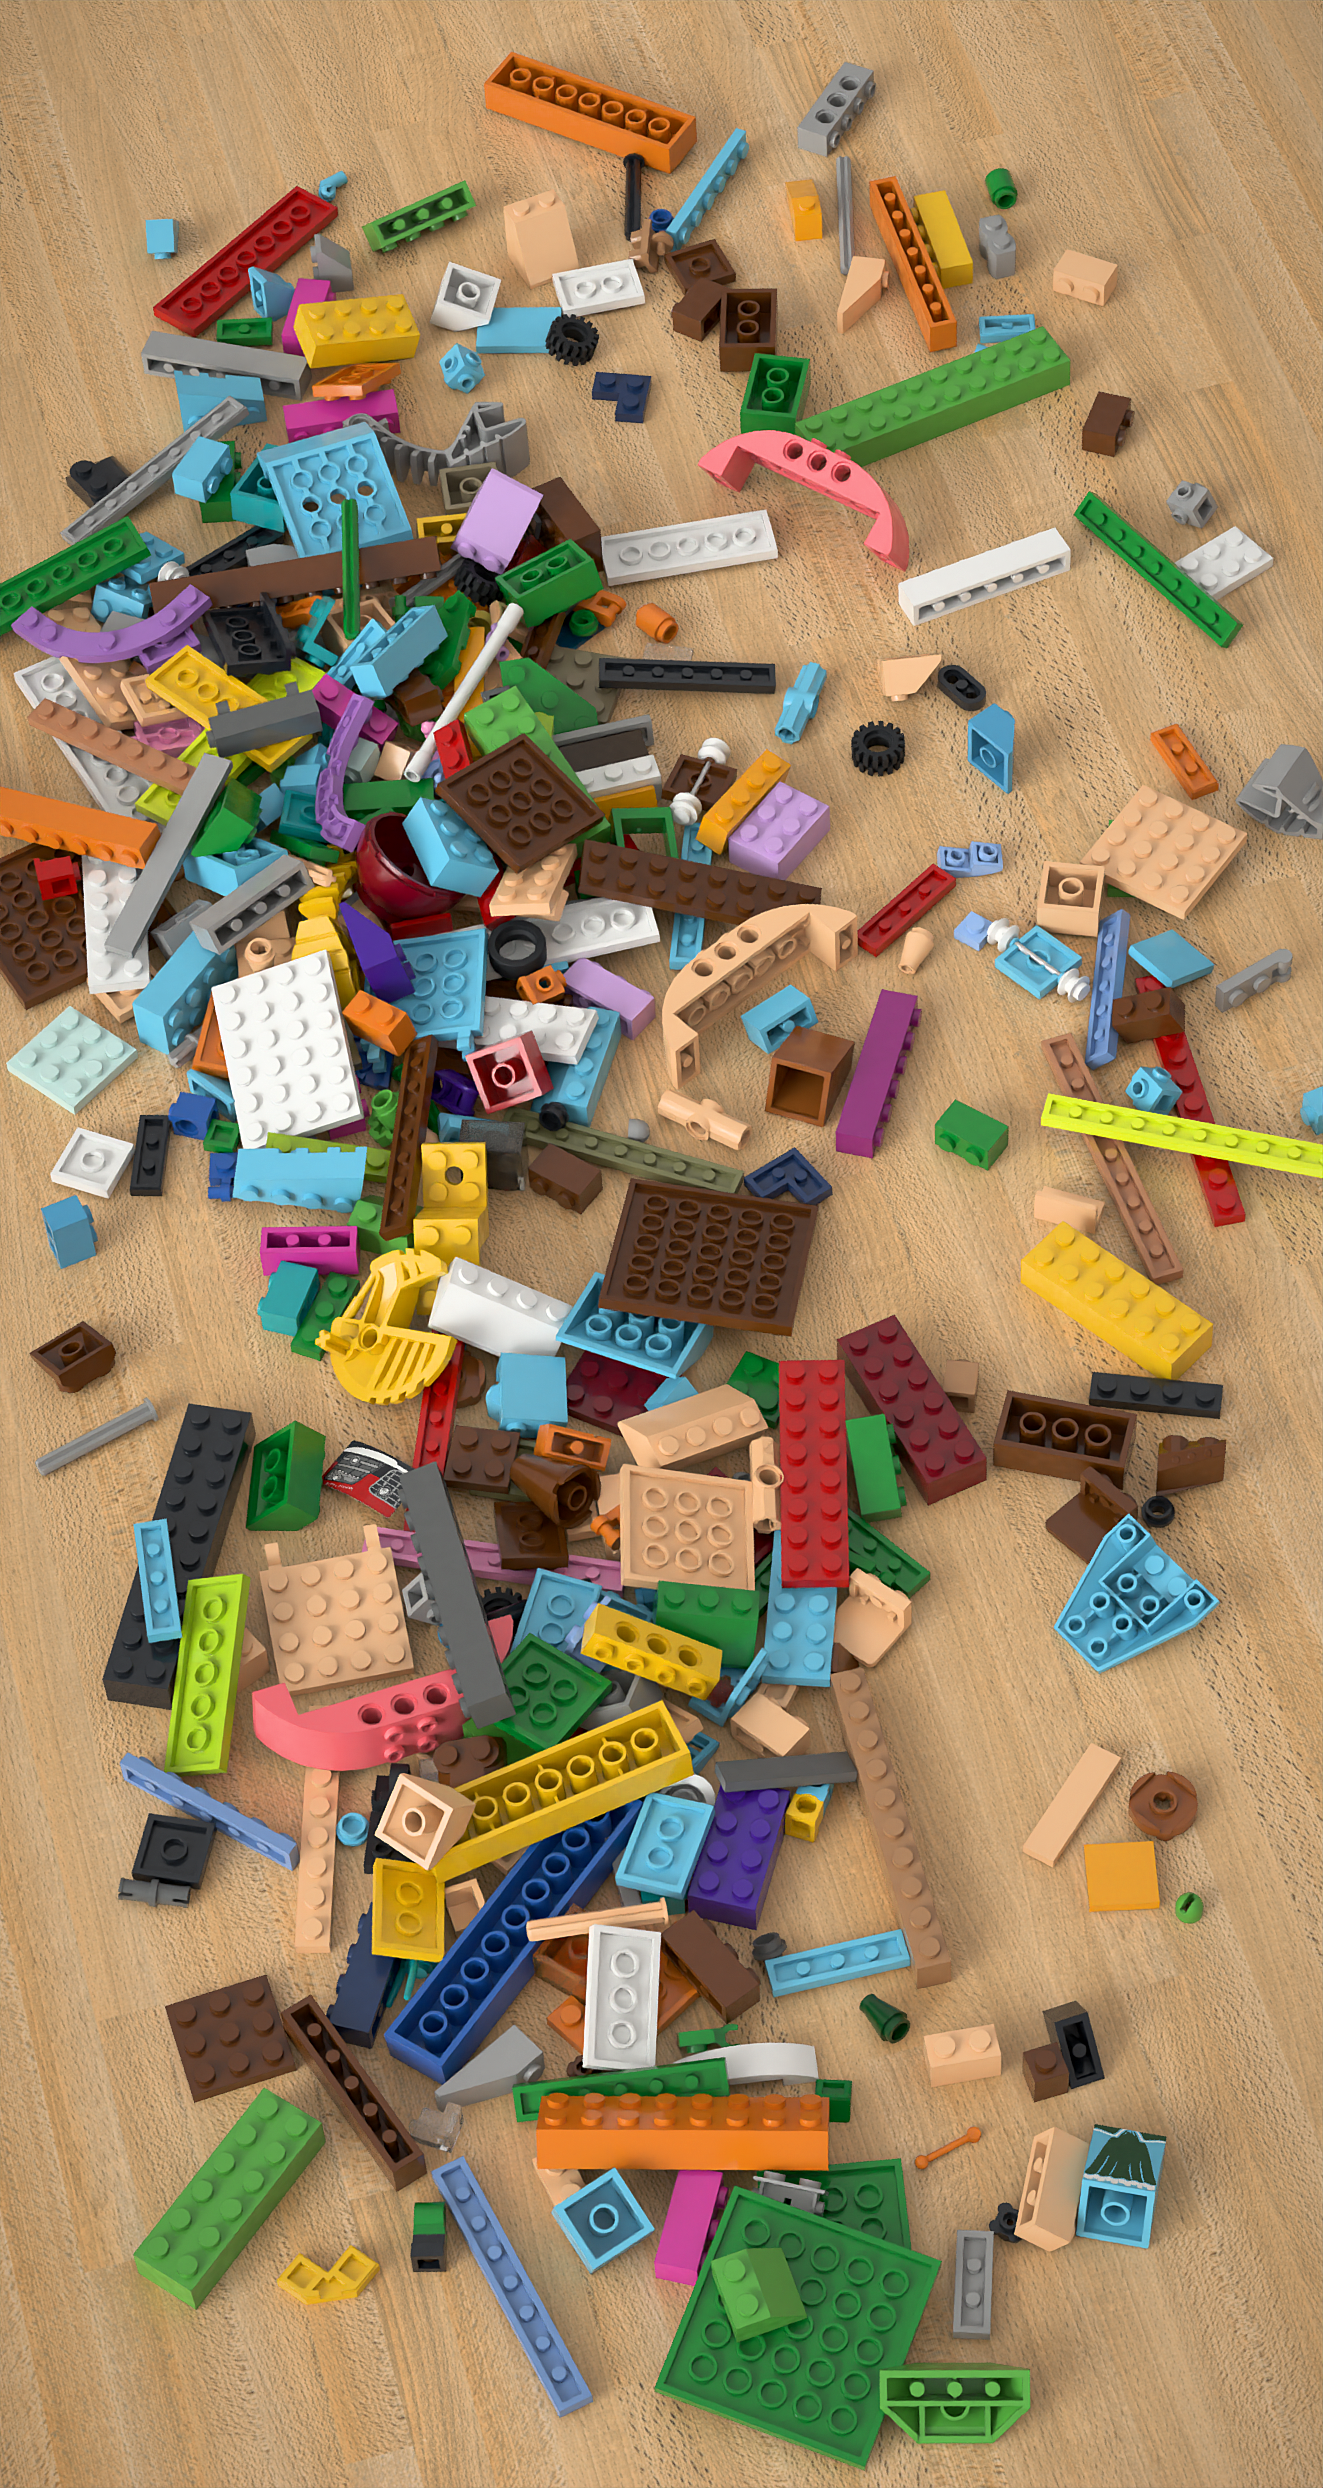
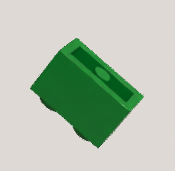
M955 1099L935 1123V1144L946 1152H952L964 1158L971 1165L979 1166L988 1171L1008 1146L1009 1126Z

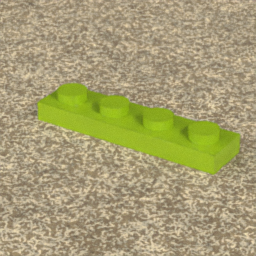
M268 1132L266 1148H279L282 1153H290L296 1150V1148H309L311 1153H327L328 1147H340L341 1152H355L356 1147H364ZM367 1147L364 1180L386 1183L391 1150Z

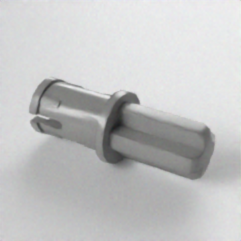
M202 1026L194 1033L186 1034L184 1041L168 1054L167 1057L171 1066L181 1068L195 1056Z

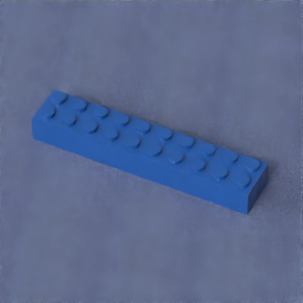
M638 1799L531 1844L384 2033L390 2056L441 2085L460 2071L562 1938L529 1941L526 1930L527 1922L582 1912L613 1871L612 1863L622 1850L627 1847L644 1802Z

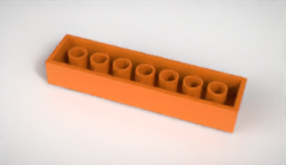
M510 52L484 83L487 109L621 157L632 153L639 154L644 158L646 166L668 174L674 171L697 142L695 116L514 52Z
M553 2093L549 2096H541L536 2128L537 2169H613L615 2167L616 2169L829 2171V2097H820L815 2094H807L802 2097H784L780 2094H770L765 2097H748L744 2094H733L729 2097H712L709 2094H696L693 2097H676L673 2094L664 2093L651 2097L639 2096L634 2093H627L621 2096H604L599 2093H590L585 2096H568L564 2093Z

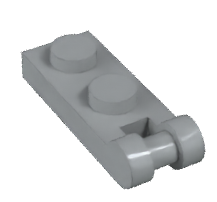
M1279 949L1216 986L1215 1006L1223 1013L1232 1007H1238L1254 994L1264 992L1275 982H1287L1291 978L1292 953L1287 949Z

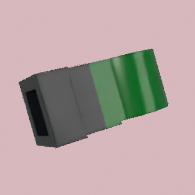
M415 2202L413 2241L410 2253L413 2272H446L447 2231L445 2202ZM423 2259H437V2260H436V2261H433V2262H426V2261H424Z

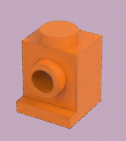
M549 965L530 975L520 977L516 984V989L523 1001L531 1002L533 1005L536 1003L552 1004L563 998L565 993L564 987L567 986L562 972L560 970L554 971L552 966ZM545 980L549 987L542 988L539 983Z

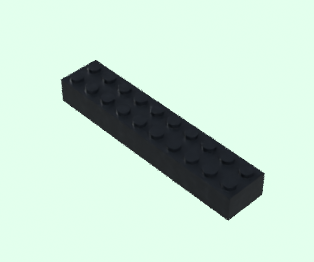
M188 1403L152 1521L167 1519L181 1629L188 1580L213 1577L256 1436L251 1412ZM139 1566L132 1582L102 1680L108 1701L172 1710L181 1638L149 1643Z

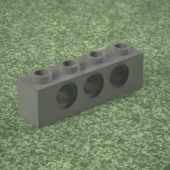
M844 62L797 127L798 148L827 157L832 149L839 145L844 132L849 131L857 114L860 115L862 113L864 104L875 94L876 83H874L873 70Z

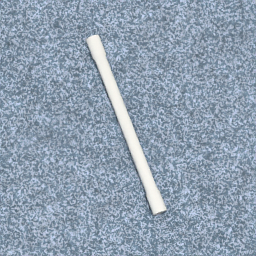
M510 603L497 622V627L420 750L415 753L406 767L404 775L408 780L419 782L437 751L433 732L457 719L508 635L513 632L523 616L524 611L519 605Z

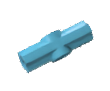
M809 662V664L803 665L794 687H789L786 691L783 712L775 727V736L779 737L784 743L793 744V742L799 741L808 720L813 719L816 715L819 694L827 678V671L820 664Z

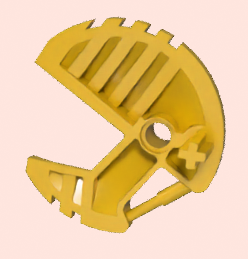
M406 1248L405 1254L401 1250H394L372 1261L370 1265L372 1273L358 1295L354 1296L342 1317L334 1319L331 1332L321 1330L319 1332L320 1337L315 1339L317 1346L330 1352L332 1366L341 1385L351 1395L366 1403L388 1406L390 1403L399 1404L406 1398L411 1399L417 1396L425 1386L429 1387L439 1377L452 1357L457 1343L454 1337L408 1329L413 1318L420 1287L448 1274L446 1263L427 1251L420 1250L419 1253V1251L413 1248ZM374 1285L362 1319H354L364 1303L363 1300Z

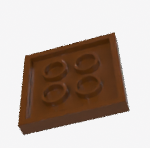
M267 1975L165 2006L194 2103L296 2071L293 2055Z

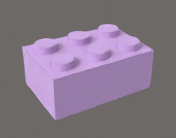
M779 782L728 838L729 862L752 874L786 880L830 831L829 806Z

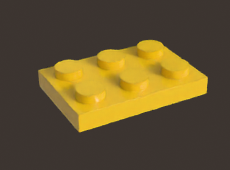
M376 1858L373 1865L372 1954L438 1963L444 1957L445 1882L438 1884L432 1870H426L413 1862Z

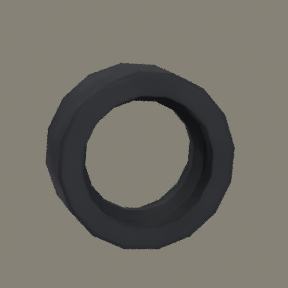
M510 920L496 927L488 939L489 960L494 971L504 978L518 980L522 976L530 975L542 969L547 960L545 936L541 929L534 923L525 920ZM513 940H525L535 945V951L523 959L511 960L499 954L500 949L506 943Z

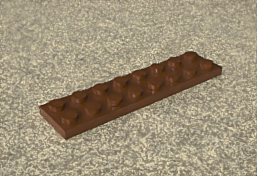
M586 839L582 848L578 893L734 925H740L765 911L783 906L798 904L821 905L822 888Z

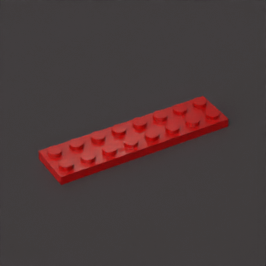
M296 186L153 307L154 316L196 338L251 291L248 268L254 266L273 272L312 239L314 234L319 233L339 216L338 207Z
M845 1360L779 1361L780 1469L784 1475L783 1482L780 1485L782 1588L849 1587Z

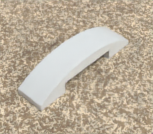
M743 2044L701 2052L673 2062L675 2064L726 2057L730 2085L783 2079L784 2086L816 2082L819 2079L814 2046L804 2044Z

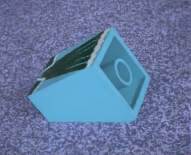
M1098 2124L1094 2125L1082 2178L1076 2236L1149 2248L1164 2163L1166 2136Z

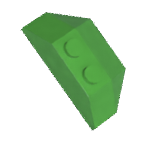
M987 2362L912 2363L879 2369L880 2409L917 2443H994L1030 2409V2369Z

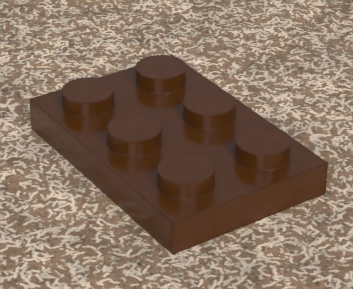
M532 1501L494 1502L493 1514L501 1570L520 1571L537 1568L554 1570L557 1568H568L569 1555L564 1527L557 1526Z

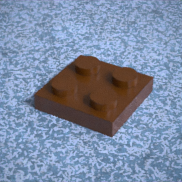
M715 239L664 254L665 264L684 296L689 287L694 286L701 277L721 285L736 281V273Z
M456 1425L444 1472L447 1487L509 1495L512 1482L510 1468L518 1456L521 1442L520 1433Z

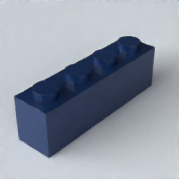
M373 1902L370 1903L367 1914L362 1913L359 1919L357 1929L359 1937L356 1944L352 1943L350 1945L347 1955V1964L349 1966L346 1974H340L336 1986L337 2000L335 2005H329L326 2013L327 2018L345 2043L369 2049L373 2048L386 2010L390 1991L402 1958L372 1954Z

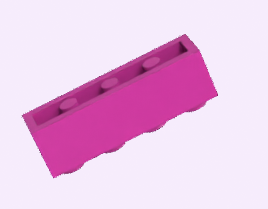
M394 389L370 392L366 394V398L361 400H350L349 396H344L332 401L324 399L283 406L288 443L343 428V421L359 413L367 414L377 422L386 418L391 433L401 432Z

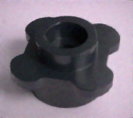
M1001 2203L998 2206V2214L995 2220L989 2223V2230L994 2231V2235H998L1004 2241L1011 2243L1020 2242L1022 2238L1014 2235L1019 2211L1012 2208L1010 2203ZM1012 2220L1014 2224L1008 2225L1007 2221Z

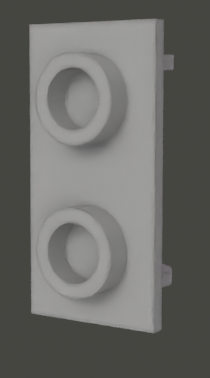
M764 2171L763 2177H753L754 2180L761 2183L760 2188L753 2187L752 2192L782 2203L785 2202V2198L792 2199L790 2206L820 2217L823 2216L825 2202L819 2201L820 2194L828 2196L829 2192L820 2190L821 2182L800 2178L799 2185L785 2182L786 2175L770 2171Z

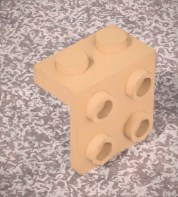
M856 1568L849 1576V1596L836 1610L833 1645L834 1643H840L857 1661L867 1667H874L912 1624V1601L899 1590L894 1591L884 1585L877 1576L871 1573L866 1574Z

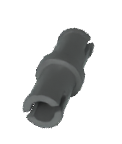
M122 1877L119 1884L118 1892L121 1893L118 1894V1900L147 1902L151 1907L163 1904L188 1908L191 1886L164 1884L160 1882V1879H152L151 1882Z

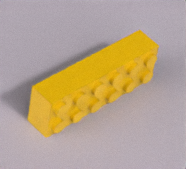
M1064 1221L1021 1259V1283L1157 1378L1178 1380L1212 1346V1322Z

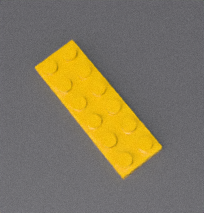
M188 645L145 679L149 689L208 730H210L208 718L218 715L215 703L227 700L230 712L269 701L234 676H227L225 670ZM312 734L243 752V754L272 773L310 741L313 736Z

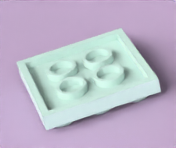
M69 1006L6 1064L9 1072L76 1115L138 1058L137 1049Z

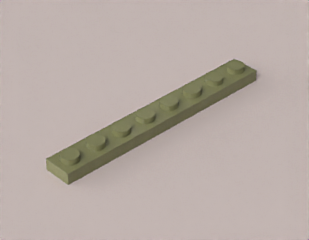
M515 1106L508 1108L501 1124L509 1125L510 1135L508 1139L542 1149H545L551 1143L581 1160L662 1183L738 1194L744 1181V1171L575 1123L567 1122L564 1128L558 1131H549L540 1123L539 1113Z

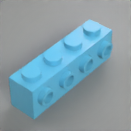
M435 605L411 608L350 666L362 696L382 699L393 693L392 689L396 685L405 681L409 677L408 674L414 668L424 663L423 659L439 648V644L448 635Z

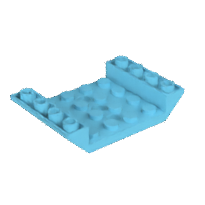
M366 422L257 452L265 479H270L299 558L342 551L341 504H336L330 499L335 494H342L348 500L353 498L357 501L359 548L414 539L412 529L376 434ZM368 486L374 492L369 496H363L358 492V489ZM307 502H315L319 508L316 511L309 512L303 506ZM334 589L322 591L323 596L336 595L334 594Z

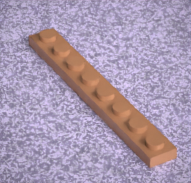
M46 698L27 717L30 726L180 796L183 795L196 770V767ZM224 783V785H223V787H222V789H221L219 795L221 794V792H222L223 789L225 788V783Z

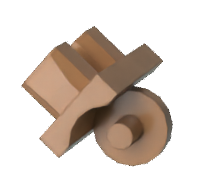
M647 219L643 220L642 230L631 232V244L635 250L629 251L628 258L633 259L636 269L646 266L651 274L658 272L659 255L662 256L673 249L674 240L665 231L656 233L652 229V220Z

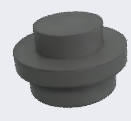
M767 1933L753 1941L754 1949L752 1954L755 1960L765 1963V1960L783 1956L782 1953L786 1950L787 1945L778 1933Z

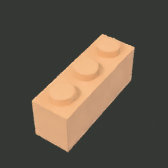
M1057 2127L1050 2128L1034 2136L1014 2235L1049 2252L1071 2242L1076 2230L1074 2222L1077 2207L1080 2204L1082 2178L1087 2161L1089 2143Z

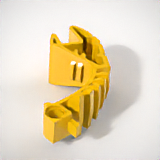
M330 844L327 846L340 852L337 863L327 862L325 868L333 871L332 875L336 876V882H331L330 887L314 883L315 887L299 898L302 903L299 904L298 910L308 920L299 922L291 961L326 949L331 957L340 1005L343 1011L360 990L364 991L365 974L354 945L337 921L339 904L341 900L348 899L354 894L352 885L357 882L358 875L356 870V852L344 854L343 849Z

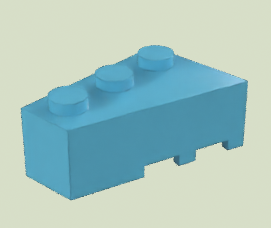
M174 370L184 432L228 396L233 397L247 407L249 415L236 426L267 421L260 378L225 375V378L209 377L208 373H199V376L183 375L182 371Z

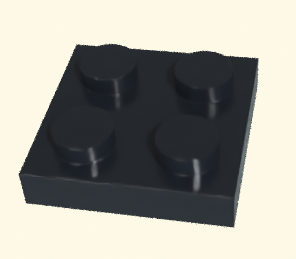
M149 1813L132 1869L133 1880L151 1882L152 1879H160V1882L164 1884L191 1886L192 1889L200 1890L217 1832L216 1823Z

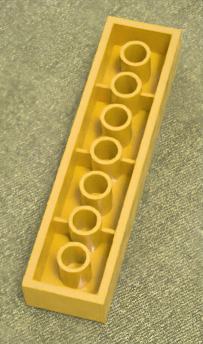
M663 1700L454 1788V1790L476 1803L464 1835L431 1869L438 1884L693 1776L694 1771L690 1751Z

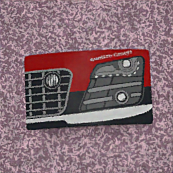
M353 1440L322 1475L323 1485L343 1492L379 1512L386 1518H390L402 1504L397 1490L403 1489L399 1475L412 1471L414 1468L375 1447Z

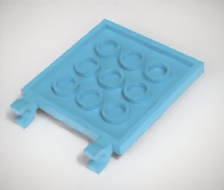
M485 928L393 941L395 945L401 944L407 957V961H404V963L408 961L411 963L416 979L411 980L415 993L389 1004L408 1014L417 1032V1036L413 1041L431 1034L439 1042L457 1039V1049L462 1051L464 1062L467 1061L465 1056L476 1050L474 1037L483 1036L489 937ZM365 976L364 992L376 997ZM361 1038L360 1045L363 1051H368L367 1061L369 1063L373 1062V1072H386L385 1050Z

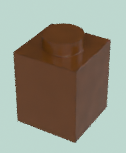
M1057 2042L1023 2052L1022 2072L1034 2103L1068 2093L1069 2071Z

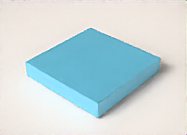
M1173 929L1132 944L1128 951V954L1166 987L1171 988L1212 973L1215 965Z

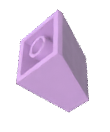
M492 468L475 495L451 545V549L457 551L462 557L470 558L483 565L489 571L500 575L503 574L543 495Z

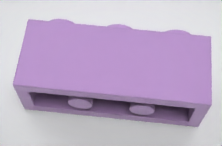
M580 958L563 974L567 986L564 987L565 994L573 995L574 1007L585 1009L595 1007L620 1012L621 1034L631 1040H634L656 1017L655 1000L648 991L640 990L628 983L622 976H616L605 970L597 962Z

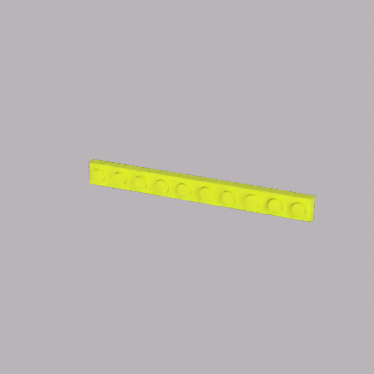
M1048 1093L1041 1117V1125L1323 1178L1322 1144Z

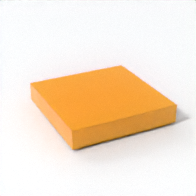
M1153 1841L1084 1844L1083 1852L1089 1912L1159 1908L1160 1900Z

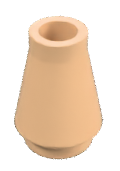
M914 927L911 932L906 934L901 960L898 965L902 972L910 975L915 974L919 965L934 948V936L926 929Z
M256 938L250 941L245 950V957L253 972L257 973L272 968L276 950L273 944L265 938Z

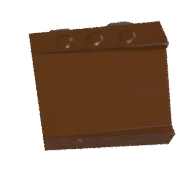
M1180 1435L1166 1436L1162 1443H1159L1156 1496H1164L1223 1481L1226 1440L1203 1437L1197 1441H1188Z

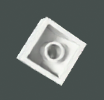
M449 262L441 281L430 323L455 332L489 324L501 279Z

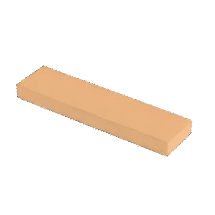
M1091 1743L1024 1843L1023 1853L1054 1867L1121 1765V1757Z

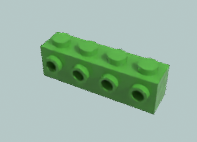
M464 180L362 226V229L372 251L374 252L381 248L382 252L385 253L398 247L396 243L398 240L405 238L406 242H410L421 237L420 231L427 227L432 232L445 226L443 220L452 217L453 221L468 216L467 209L476 206Z

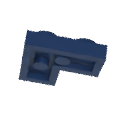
M596 372L592 388V399L617 401L615 421L643 423L652 385L651 376Z
M795 1147L744 1177V1186L755 1197L774 1199L789 1190L800 1203L817 1205L833 1195L832 1186Z

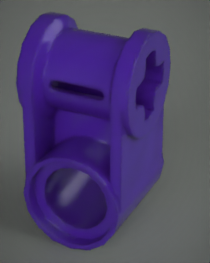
M452 1069L435 1071L431 1099L446 1107L455 1115L474 1117L475 1111L473 1108L479 1095L475 1082Z

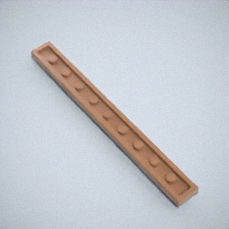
M1067 1033L1042 1040L1041 1049L1063 1096L1104 1104L1072 1034ZM1081 1133L1150 1281L1159 1285L1183 1278L1184 1270L1122 1140Z

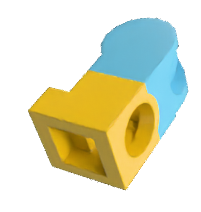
M834 1783L798 1786L785 1813L786 1835L812 1843L815 1842L819 1833V1825L833 1793Z

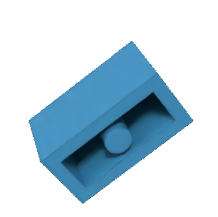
M77 1195L41 1208L49 1246L61 1269L96 1256L94 1242H97L98 1238L91 1224L94 1222L93 1216L87 1204L81 1205Z

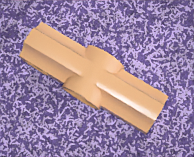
M670 1089L666 1090L661 1096L657 1107L658 1114L684 1125L688 1133L696 1139L707 1140L710 1137L738 1151L746 1147L752 1133L751 1125L725 1114L722 1107L710 1099H703L699 1102Z
M762 1436L757 1440H752L749 1446L750 1481H752L753 1527L757 1529L758 1533L770 1534L781 1528L780 1485L783 1482L784 1475L780 1469L779 1444L771 1437Z

